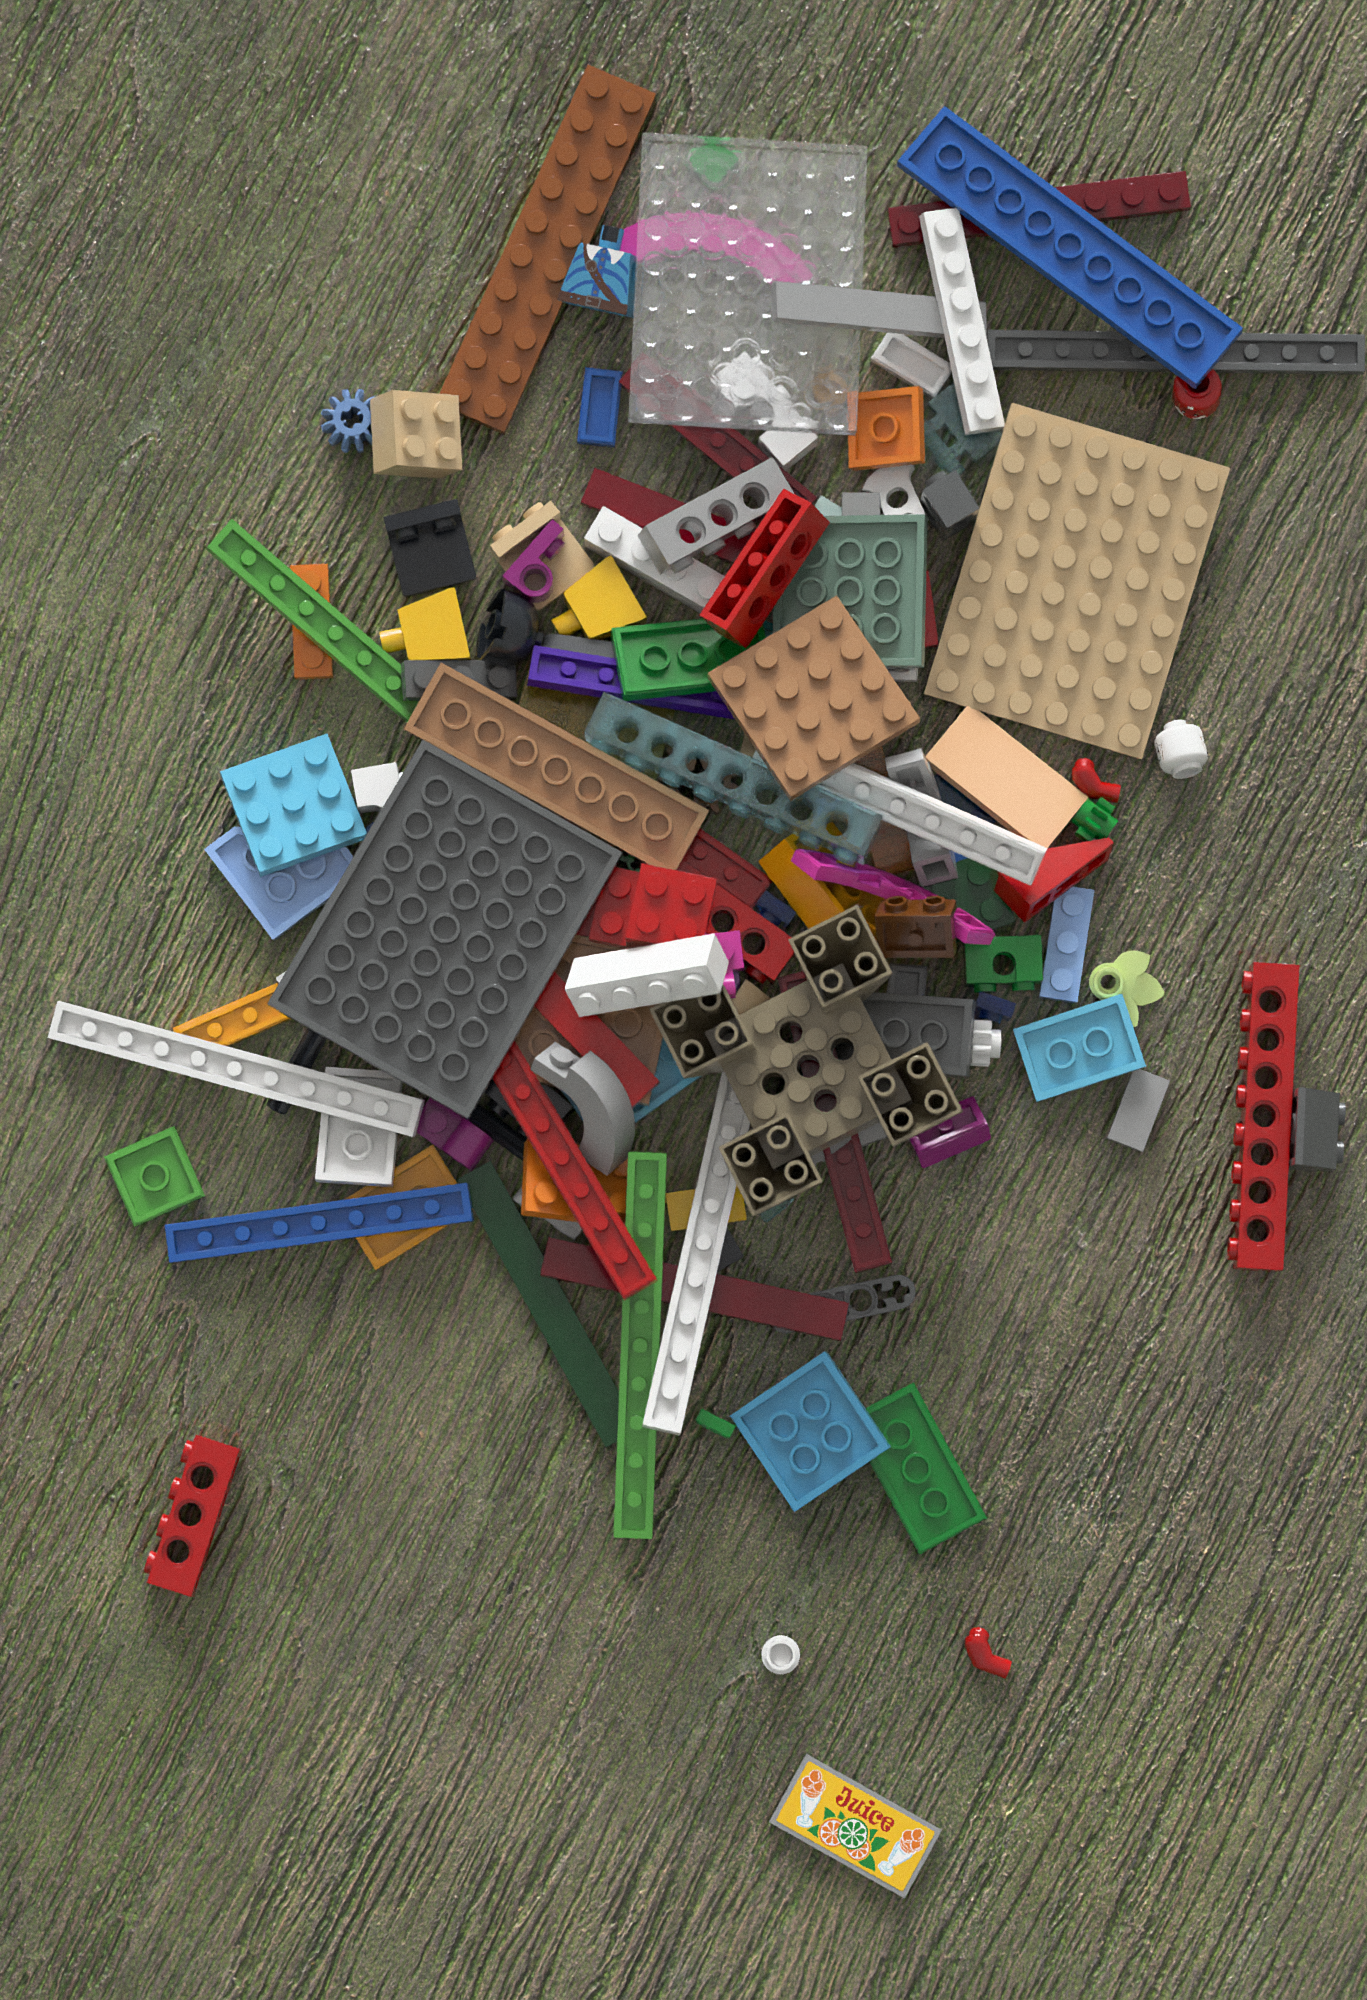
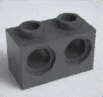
M956 470L948 475L941 471L925 481L926 487L922 491L920 503L942 542L975 523L979 507Z

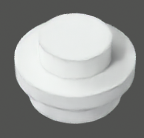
M778 1635L770 1638L764 1644L761 1657L763 1664L769 1671L775 1674H786L794 1670L798 1665L800 1650L793 1639Z

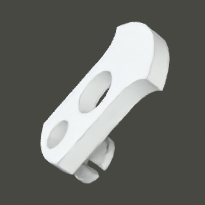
M914 465L879 468L866 480L862 489L863 492L880 493V507L884 515H926L911 483V475L915 469ZM896 491H904L908 494V501L900 508H892L888 505L890 495Z

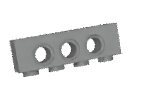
M772 457L647 524L637 536L660 575L670 569L676 574L694 563L692 557L702 552L705 553L706 557L725 547L724 540L736 535L738 539H741L757 529L755 523L763 520L783 488L793 494L794 492ZM743 495L753 497L757 502L758 508L751 509L747 507L743 501ZM711 513H720L726 520V526L715 524L711 518ZM685 529L691 532L694 536V543L683 541L679 530Z

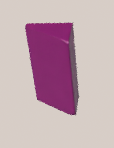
M974 1096L958 1102L963 1111L962 1113L909 1139L922 1168L929 1167L991 1139L988 1124Z

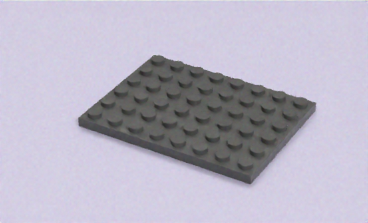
M422 740L267 1004L469 1120L623 853L427 741Z

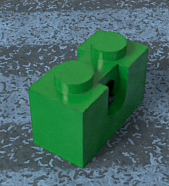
M1041 935L994 937L990 945L963 943L965 987H973L976 994L997 992L996 985H1012V992L1035 991L1034 985H1039L1043 982ZM997 956L1008 957L1012 961L1013 971L1008 975L996 973L993 969V959Z

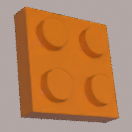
M915 386L847 394L848 461L851 470L925 464L924 399L921 387Z

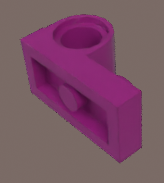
M552 519L502 575L503 583L514 592L528 598L532 603H540L548 599L553 592V576L551 570L542 561L545 557L552 560L565 544L561 540L564 537V529ZM532 574H540L545 578L546 584L542 589L533 591L525 586V580Z
M431 1098L422 1109L416 1133L466 1169L473 1171L494 1140L474 1124Z

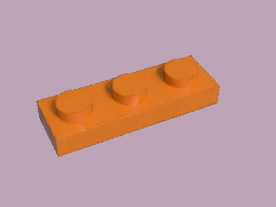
M328 563L290 565V569L330 603ZM292 624L295 680L333 678V659Z

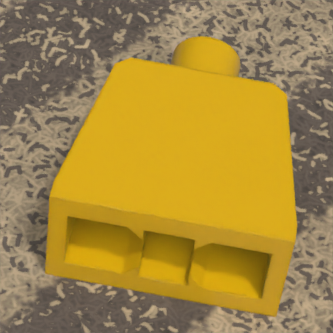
M610 555L563 593V599L569 610L551 620L558 634L570 636L581 629L585 638L604 640L611 637V628L644 625L647 623V616L613 557Z
M455 587L398 609L401 627L379 632L382 648L387 653L406 649L408 660H471Z

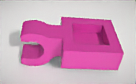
M740 930L713 933L716 935L729 961L723 984L731 999L736 998L733 972L744 971Z

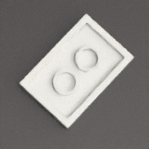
M326 1067L325 1073L402 1094L403 1082L382 1070ZM321 1112L315 1174L316 1182L393 1187L398 1133Z

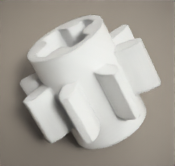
M974 1020L970 1066L989 1067L990 1058H1000L1001 1030L991 1029L992 1020Z

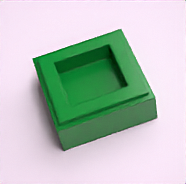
M702 1408L695 1420L696 1424L725 1439L730 1438L736 1427Z

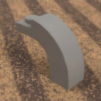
M922 748L885 758L886 769L891 780L941 801L930 763L926 761ZM907 831L912 863L921 887L958 878L953 851Z
M554 1042L534 1058L530 1070L561 1089L577 1105L584 1123V1134L579 1149L588 1164L608 1176L628 1158V1151L631 1150L634 1141L635 1120L629 1097L616 1074L593 1052L589 1051L582 1058H579L569 1049Z

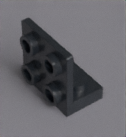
M457 499L383 517L404 597L476 579Z

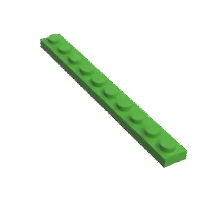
M628 1151L625 1227L654 1273L657 1282L627 1300H622L614 1538H653L657 1430L642 1427L660 1349L667 1153Z

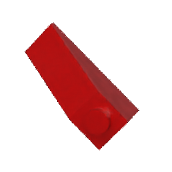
M1108 837L1048 848L1031 886L998 871L997 874L999 876L994 891L1025 923L1108 861L1114 842Z

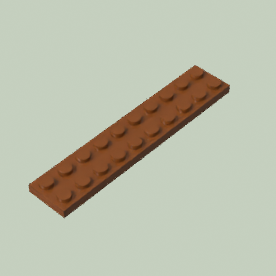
M587 64L439 393L459 395L460 416L503 435L506 434L564 305L563 302L558 300V295L580 243L591 244L656 100V93Z

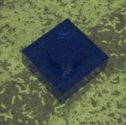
M766 890L756 903V907L761 910L759 914L777 927L781 924L787 929L796 917V911Z
M981 991L976 999V1010L980 1011L979 1018L992 1020V1023L1001 1024L1002 1019L1010 1021L1016 1003Z

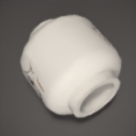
M1185 720L1168 722L1164 725V730L1154 740L1161 769L1167 774H1172L1175 779L1189 778L1199 774L1202 771V766L1208 760V752L1200 727L1186 724Z

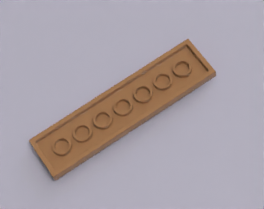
M442 662L404 727V731L420 740L427 741L532 802L648 865L677 870L709 813V810Z

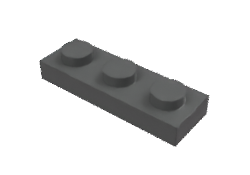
M404 660L401 663L403 701H419L441 662L509 700L517 698L515 665L499 666L482 660Z

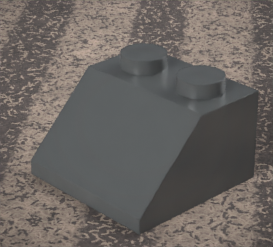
M1298 1087L1293 1091L1289 1170L1332 1172L1336 1170V1163L1342 1164L1344 1142L1338 1141V1125L1344 1126L1346 1105L1339 1102L1340 1093Z

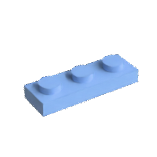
M1072 887L1053 901L1043 966V982L1040 986L1039 998L1075 1004L1078 1002L1095 890Z

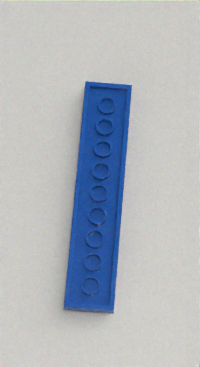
M944 106L897 161L898 168L949 206L957 208L961 215L1194 389L1198 387L1242 334L1243 327Z

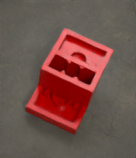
M641 863L640 872L615 867L597 898L589 941L630 949L704 936L707 931L717 879Z

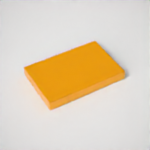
M431 1145L395 1168L393 1187L365 1186L346 1199L454 1185L457 1182L434 1145ZM449 1225L359 1237L356 1239L374 1269L378 1270Z

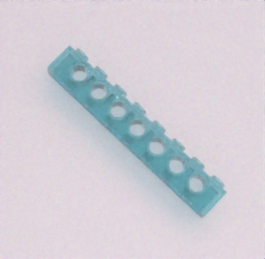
M603 692L584 732L586 742H589L590 745L608 755L613 753L624 758V763L635 770L644 772L647 768L660 774L658 778L670 786L678 788L680 784L690 787L694 789L693 794L704 801L714 803L715 799L728 804V810L747 819L750 815L764 820L763 825L766 828L779 834H784L785 830L799 836L798 841L812 849L818 850L820 846L834 852V858L849 865H854L855 861L864 865L883 825V815L818 786L790 801L764 762L606 692ZM625 728H632L639 734L633 742L624 743L617 738L619 732ZM661 743H666L673 748L671 755L666 758L654 756L652 750ZM693 759H702L708 764V767L704 772L694 774L687 769V765ZM729 774H736L743 780L742 784L736 789H727L721 782ZM762 790L774 791L778 796L774 803L764 805L757 801L756 797ZM798 805H806L813 813L806 820H797L791 815V811ZM835 820L842 821L848 829L840 836H833L826 830L830 822Z

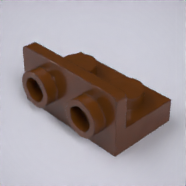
M893 896L882 900L874 919L877 944L884 957L954 958L957 952L954 914L957 909L956 900L945 899L942 896H930L919 900H907L903 896Z

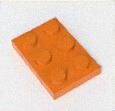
M527 1138L524 1142L521 1215L577 1222ZM628 1158L608 1176L589 1164L625 1225Z

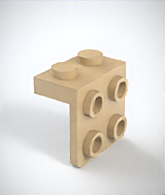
M549 501L544 506L541 502L533 505L523 514L524 521L514 528L509 524L499 530L492 537L495 542L490 545L491 554L506 572L552 519L564 529V537L561 540L565 544L552 560L545 557L542 561L552 572L554 586L553 592L544 602L533 603L536 610H542L594 568L593 561L562 522L560 511L552 501ZM532 574L525 580V586L533 591L542 589L546 584L545 578L540 574Z

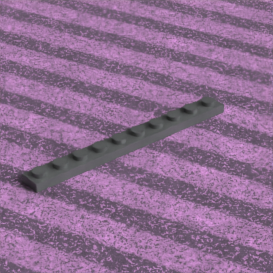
M987 331V343L993 370L1171 372L1118 331ZM1242 333L1212 369L1216 373L1363 375L1365 372V334Z

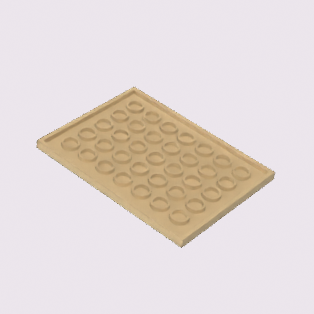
M1011 403L924 695L964 707L969 706L980 712L1142 760L1230 467Z

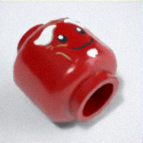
M1212 369L1196 389L1176 376L1173 384L1172 400L1179 413L1190 419H1202L1214 413L1221 399L1222 383L1219 375Z

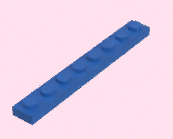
M461 1183L166 1224L165 1232L169 1263H179L474 1222L469 1183Z

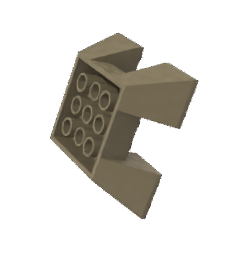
M858 904L788 939L807 981L742 1014H738L724 984L722 985L721 992L718 994L660 1003L649 1009L684 1079L725 1072L753 1130L718 1148L753 1217L823 1183L811 1156L877 1123H880L894 1147L963 1112L928 1042L891 1060L862 1002L893 973ZM789 1026H797L802 1029L800 1040L792 1044L784 1042L781 1038L784 1029ZM843 1042L851 1044L854 1047V1053L849 1059L838 1060L833 1056V1050L838 1044ZM806 1060H814L820 1065L818 1073L810 1078L799 1074V1067ZM772 1077H780L785 1081L783 1091L777 1095H770L764 1091L765 1083ZM823 1094H832L837 1098L836 1106L829 1112H822L816 1108V1101Z

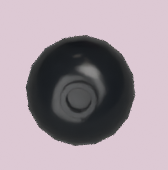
M500 588L494 594L486 609L487 612L491 613L487 625L481 623L476 643V656L480 658L479 660L493 665L512 666L524 661L533 650L534 645L541 646L544 630L539 628L540 617L535 605L528 598L513 591Z

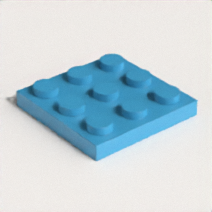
M824 1351L730 1415L794 1512L891 1447L827 1351Z

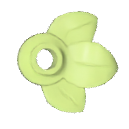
M1135 950L1122 953L1113 963L1098 965L1093 969L1089 977L1090 989L1097 998L1104 1000L1123 994L1133 1027L1138 1025V1005L1143 1006L1153 1003L1164 996V990L1157 979L1145 972L1150 961V955ZM1112 975L1115 978V984L1112 988L1107 989L1101 986L1103 976Z

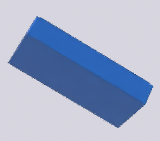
M585 367L577 444L615 448L621 386L618 382L623 377V371Z

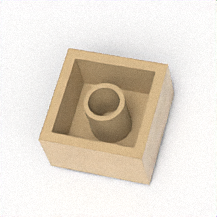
M391 390L370 399L374 474L442 478L462 470L459 395Z

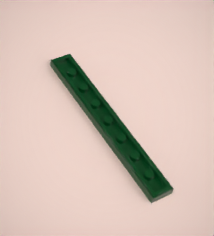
M489 1161L457 1180L459 1184L469 1183L471 1202L475 1213L607 1448L617 1442L619 1391L558 1281L540 1276L544 1256L492 1162Z

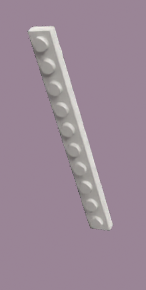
M57 1001L48 1034L50 1039L411 1137L416 1135L425 1101L424 1099L62 1001Z
M725 1072L721 1074L642 1427L679 1436L682 1430L736 1189V1182L718 1147L747 1133L750 1122Z

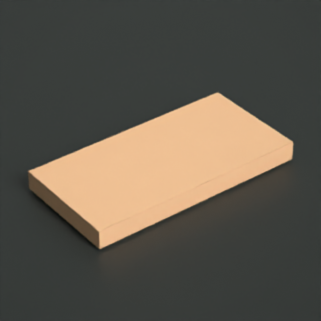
M969 706L962 711L925 756L932 770L1011 833L1045 848L1051 845L1088 798L982 712Z

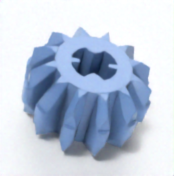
M348 389L342 390L344 401L340 402L333 396L329 398V403L335 410H322V417L329 420L321 425L322 432L332 433L328 439L331 446L337 445L342 441L341 449L343 453L349 452L351 443L356 445L358 453H363L364 446L362 442L364 440L372 445L370 399L374 398V396L363 402V390L358 389L355 399H351ZM353 414H357L359 421L362 423H355L353 428H348L347 422L344 419L349 420Z

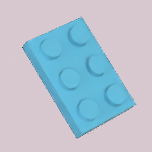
M1123 994L1013 1029L1036 1102L1146 1067Z

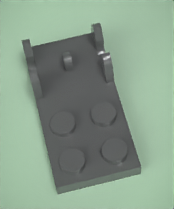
M873 992L862 1002L891 1060L928 1042L945 1076L959 1079L970 1078V1060L977 1001L962 998ZM846 1042L840 1043L835 1047L838 1060H847L854 1053V1047Z

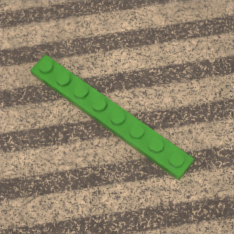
M231 519L207 546L206 550L407 723L419 701H403L401 664Z

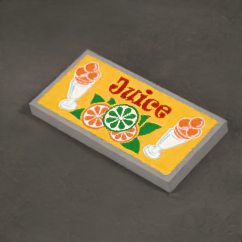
M807 1753L769 1820L771 1824L904 1899L942 1831L940 1828Z

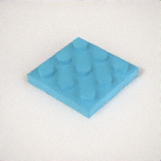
M328 734L220 771L222 782L260 877L363 841L367 835Z

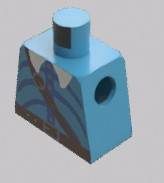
M603 225L598 246L585 243L579 244L559 292V301L569 305L634 318L637 257L631 253L620 251L624 229Z

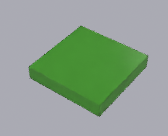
M175 1126L104 1156L134 1227H138L206 1197Z

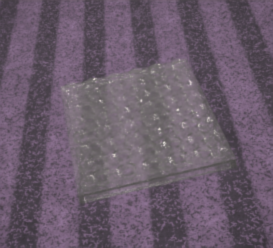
M642 133L628 411L629 423L856 436L861 330L772 322L771 285L776 281L862 289L868 146Z

